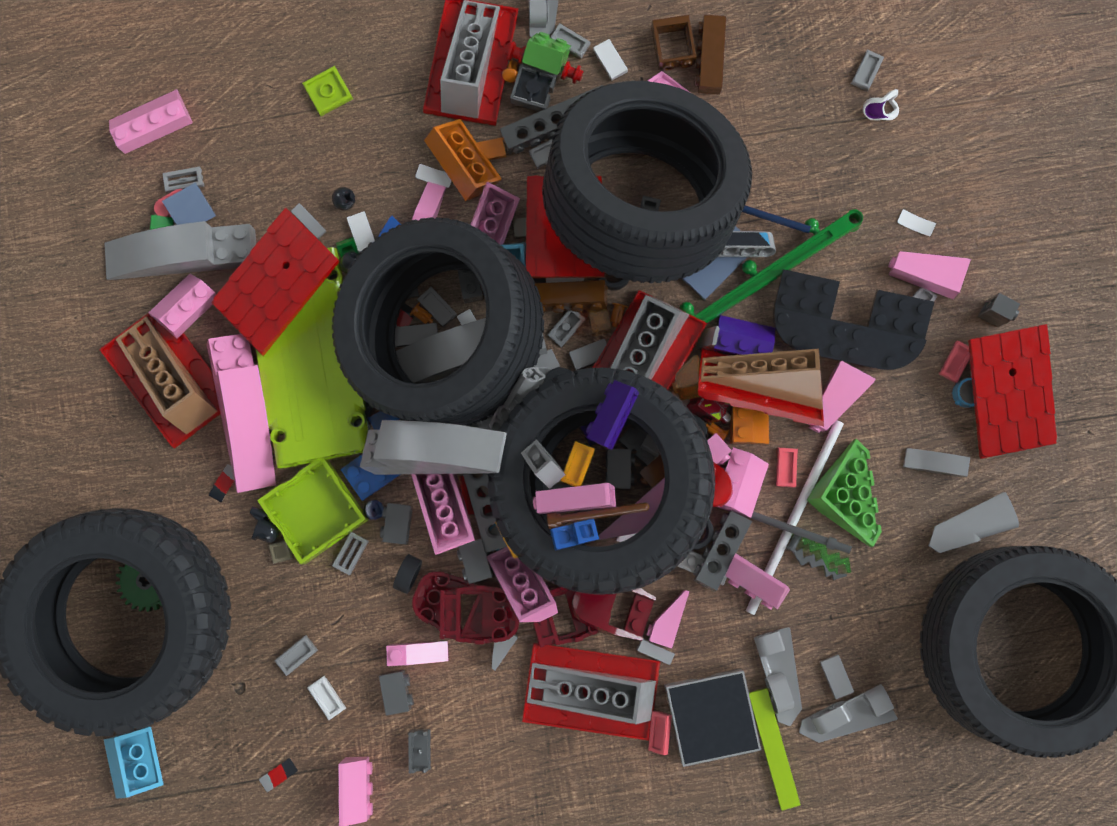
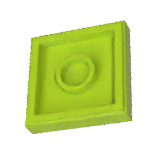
M335 66L302 83L320 116L353 100Z

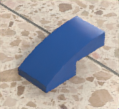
M594 519L550 530L555 551L599 539Z

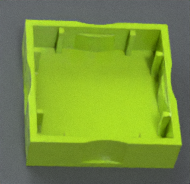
M324 458L321 461L310 463L291 480L280 484L257 500L272 523L281 531L286 544L301 565L307 564L369 520L329 460Z

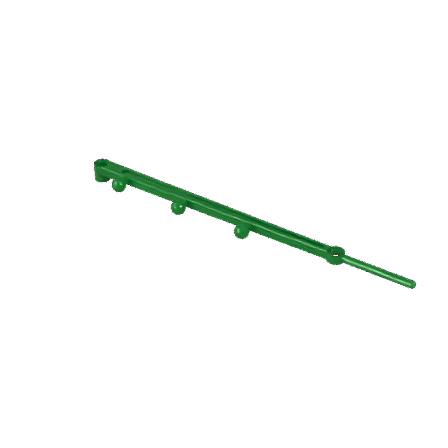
M856 209L850 210L821 231L818 220L815 218L807 219L804 224L811 226L809 233H813L814 236L759 273L756 270V263L753 260H746L742 264V270L745 274L751 275V278L695 315L694 306L690 302L682 303L679 309L704 322L712 321L779 278L783 269L791 270L849 232L857 231L863 221L862 212ZM854 218L858 223H851L849 219Z

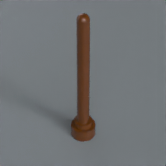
M639 503L564 515L550 512L547 513L549 529L562 526L563 523L648 511L650 506L648 503Z

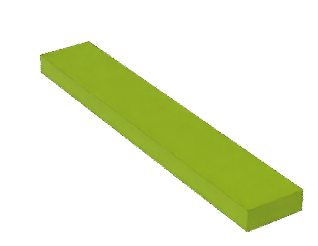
M763 688L749 692L754 718L780 809L786 810L800 806L768 689Z

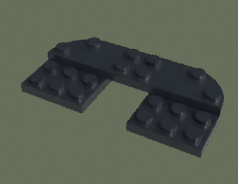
M785 269L782 270L773 308V323L781 339L793 349H819V356L882 370L902 368L913 362L924 349L934 301L876 289L867 327L831 319L840 281Z

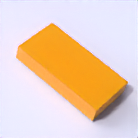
M575 441L563 471L565 476L560 481L575 487L581 486L595 449Z

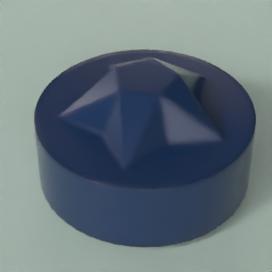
M369 501L364 506V514L370 520L379 519L383 516L384 506L380 501Z

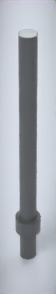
M754 511L752 513L751 519L826 545V548L831 550L837 549L848 554L851 552L852 546L838 542L833 537L827 538Z

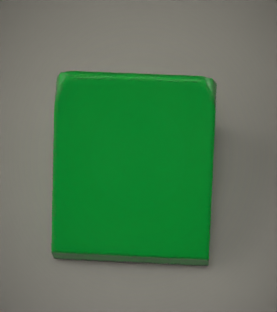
M151 215L150 230L174 226L173 218Z
M354 237L336 243L340 257L345 253L351 252L360 255Z

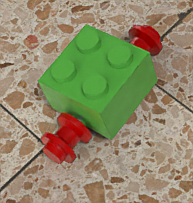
M539 32V34L536 33L528 40L527 46L524 45L522 48H519L516 42L513 41L506 47L505 55H507V60L516 58L518 59V64L525 63L556 75L562 73L561 79L571 78L573 84H576L577 81L580 82L583 77L584 71L581 70L582 66L578 65L574 68L567 61L571 45L567 44V41L557 38L555 40L549 38V34Z

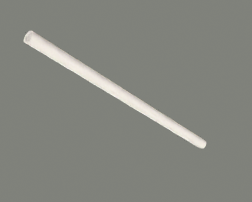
M838 420L833 423L787 521L788 524L797 525L808 502L807 498L816 485L844 423ZM783 530L764 572L773 576L792 533ZM757 596L755 599L751 598L746 611L755 615L762 599Z

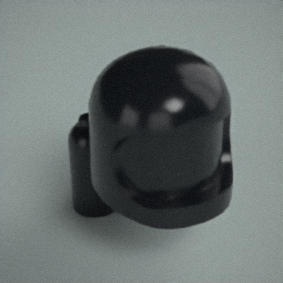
M252 506L250 514L258 521L252 535V540L260 539L266 543L274 542L279 535L278 527L272 521L267 520L269 517L263 509Z

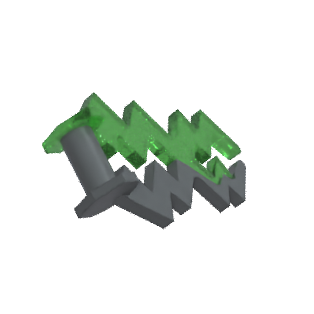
M794 534L789 545L786 547L787 550L793 552L801 566L808 562L810 568L823 565L825 577L832 575V579L836 580L847 576L845 573L838 574L839 567L830 569L829 562L834 561L835 566L845 564L847 572L851 573L849 557L840 559V552L828 555L826 545L816 544L815 541ZM803 538V545L809 543L810 552L820 550L821 559L815 561L814 554L803 557V548L796 551L795 549L800 539Z

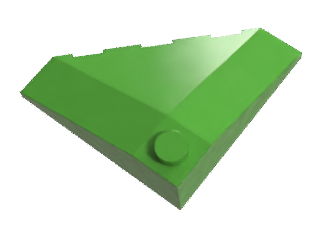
M854 439L815 485L807 501L821 514L869 547H873L882 531L881 525H876L875 513H878L877 499L872 498L871 486L874 485L872 471H868L866 460L870 459V453L857 439Z

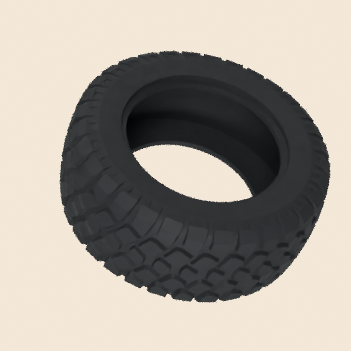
M588 368L571 371L544 382L537 389L527 394L523 401L517 404L510 412L509 418L504 421L499 430L507 433L499 473H488V476H490L487 483L488 496L491 497L490 506L493 517L496 518V525L513 553L529 569L551 583L580 593L600 595L636 590L670 573L690 554L701 538L708 523L714 501L715 471L712 453L702 428L690 410L673 393L655 381L630 371L614 368ZM614 380L637 389L639 394L625 423L636 426L652 437L659 449L664 465V491L658 509L642 530L625 541L602 547H590L580 544L555 551L550 532L551 529L548 526L547 514L537 513V509H534L533 497H536V491H544V483L534 474L521 452L537 439L545 450L552 455L558 444L568 434L583 425L589 424L591 421H595L597 417L595 411L600 402L604 403L606 398L604 393L609 383L613 384Z
M126 508L100 509L78 514L51 525L30 539L29 543L25 544L14 555V561L9 562L2 574L4 579L0 580V673L2 678H8V688L14 696H21L20 703L30 712L33 710L37 711L36 717L47 724L53 721L54 727L66 732L74 729L75 734L91 736L92 732H94L95 736L99 737L112 736L115 731L117 735L134 732V727L136 729H143L153 725L154 721L159 722L165 719L172 712H176L187 704V701L191 700L201 690L202 685L205 686L223 656L221 650L226 649L229 638L227 630H230L231 616L228 612L231 609L230 595H227L226 592L228 586L225 577L220 573L221 568L215 557L212 558L210 555L211 551L189 529L182 527L181 524L170 518L148 511ZM98 558L116 560L137 570L153 586L161 601L165 618L164 640L155 663L144 676L118 677L100 671L81 656L69 635L66 607L70 590L79 574Z

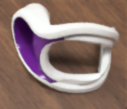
M898 90L890 91L883 98L875 97L866 100L863 105L864 115L870 120L895 119L899 114L898 104L894 101L898 96ZM887 100L894 108V111L886 114L884 111V105Z

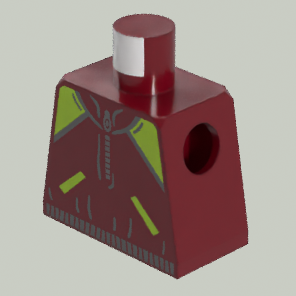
M698 387L686 406L692 413L707 423L721 421L723 424H726L731 419V415L726 411L730 403L703 399L698 394Z

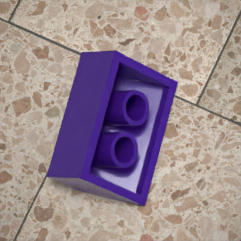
M719 315L717 326L720 329L716 345L711 351L732 356L773 352L775 343L774 327Z
M614 380L613 384L609 383L604 393L606 395L604 403H599L595 411L597 417L594 422H590L586 430L587 438L612 450L638 397L639 392L637 389Z

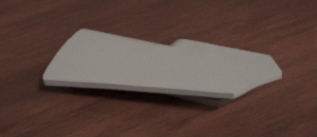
M529 0L530 37H533L536 33L539 34V32L549 35L554 32L558 0Z
M547 367L524 369L505 403L498 407L486 429L499 431L504 421L509 418V414L514 407L523 401L527 394L537 389L546 378L545 374L549 369Z
M1002 492L934 526L928 546L941 553L978 542L982 538L1018 528L1019 521L1007 493Z
M789 627L756 636L754 640L765 671V683L777 721L791 726L802 710L791 630Z
M880 684L846 702L834 703L802 719L799 733L820 743L892 722L898 718L893 711L894 706L886 690Z

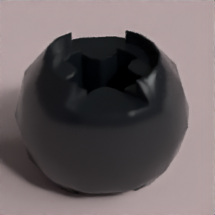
M339 187L334 190L332 194L333 205L342 211L351 209L355 204L353 191L347 187Z
M355 252L345 253L340 259L342 271L347 273V270L352 267L353 261H356V257L359 254Z

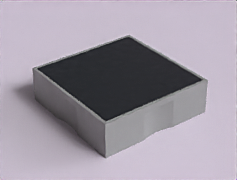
M742 669L716 673L702 679H688L664 684L675 727V738L680 761L683 767L761 750L745 674Z

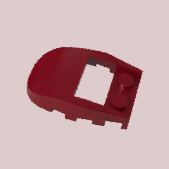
M444 572L428 573L421 579L412 600L413 610L419 619L427 624H431L440 631V591L456 589L459 586L472 587L477 585L474 583L469 584L468 580L465 581L462 577ZM483 594L477 595L464 629H461V634H482Z
M472 586L440 591V639L449 638L457 642L475 644L497 643L509 640L517 632L519 620L503 589ZM461 594H483L482 634H461Z
M563 587L551 590L550 593L552 597L565 594L575 632L558 637L552 616L541 622H533L539 647L579 642L590 635L599 633L598 630L581 623L574 616L572 599L575 591ZM610 613V616H609V619H608L607 624H609V622H610L611 613Z
M641 588L632 590L635 594L623 630L607 624L617 594L600 595L575 591L572 599V611L581 623L598 630L600 633L642 641L656 597Z

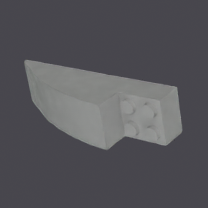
M203 221L147 230L105 242L107 280L238 268L256 245L255 229L250 224L211 227Z
M486 318L437 333L397 350L396 354L403 371L415 384L430 383L449 376L458 370L475 351L480 342ZM544 339L542 349L539 351L540 355L548 353Z
M382 420L380 430H368L360 468L375 475L499 473L507 433L455 424Z

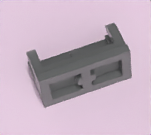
M411 729L408 733L409 773H416L417 771L426 773L428 770H431V729Z

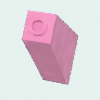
M900 251L896 257H892L888 265L891 268L889 275L954 299L960 293L971 260L968 258Z
M843 361L837 363L822 391L824 427L809 424V428L818 433L826 431L876 379Z
M610 483L536 491V497H533L534 509H537V513L540 514L616 507L615 487Z

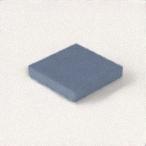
M193 183L162 201L176 225L206 222L216 216L197 183Z

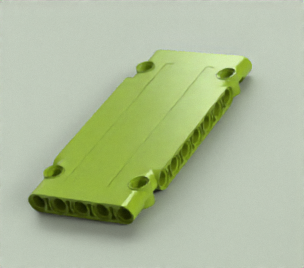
M327 248L339 260L337 248ZM340 262L268 352L262 356L256 350L268 427L271 429L270 439L274 446L277 468H288L321 461L322 458L328 460L363 453L368 434V421L365 415L366 402L353 390L347 382L348 379L344 377L340 369V363L337 362V356L334 352L335 347L333 346V308H335L334 303L338 298L337 292L340 291V284H343L344 281ZM337 274L336 279L329 280L331 275ZM362 419V424L354 427V421ZM285 434V439L282 442H278V436Z

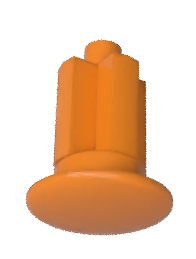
M509 61L507 69L502 73L504 80L513 83L516 81L519 66L516 61Z
M420 302L417 303L412 309L410 316L413 314L425 324L427 322L433 323L432 315L419 306Z
M612 303L614 308L610 321L613 322V327H617V324L623 318L625 308L628 307L620 303Z
M714 423L711 425L706 424L707 433L712 436L717 433L723 441L726 439L729 429L725 431Z

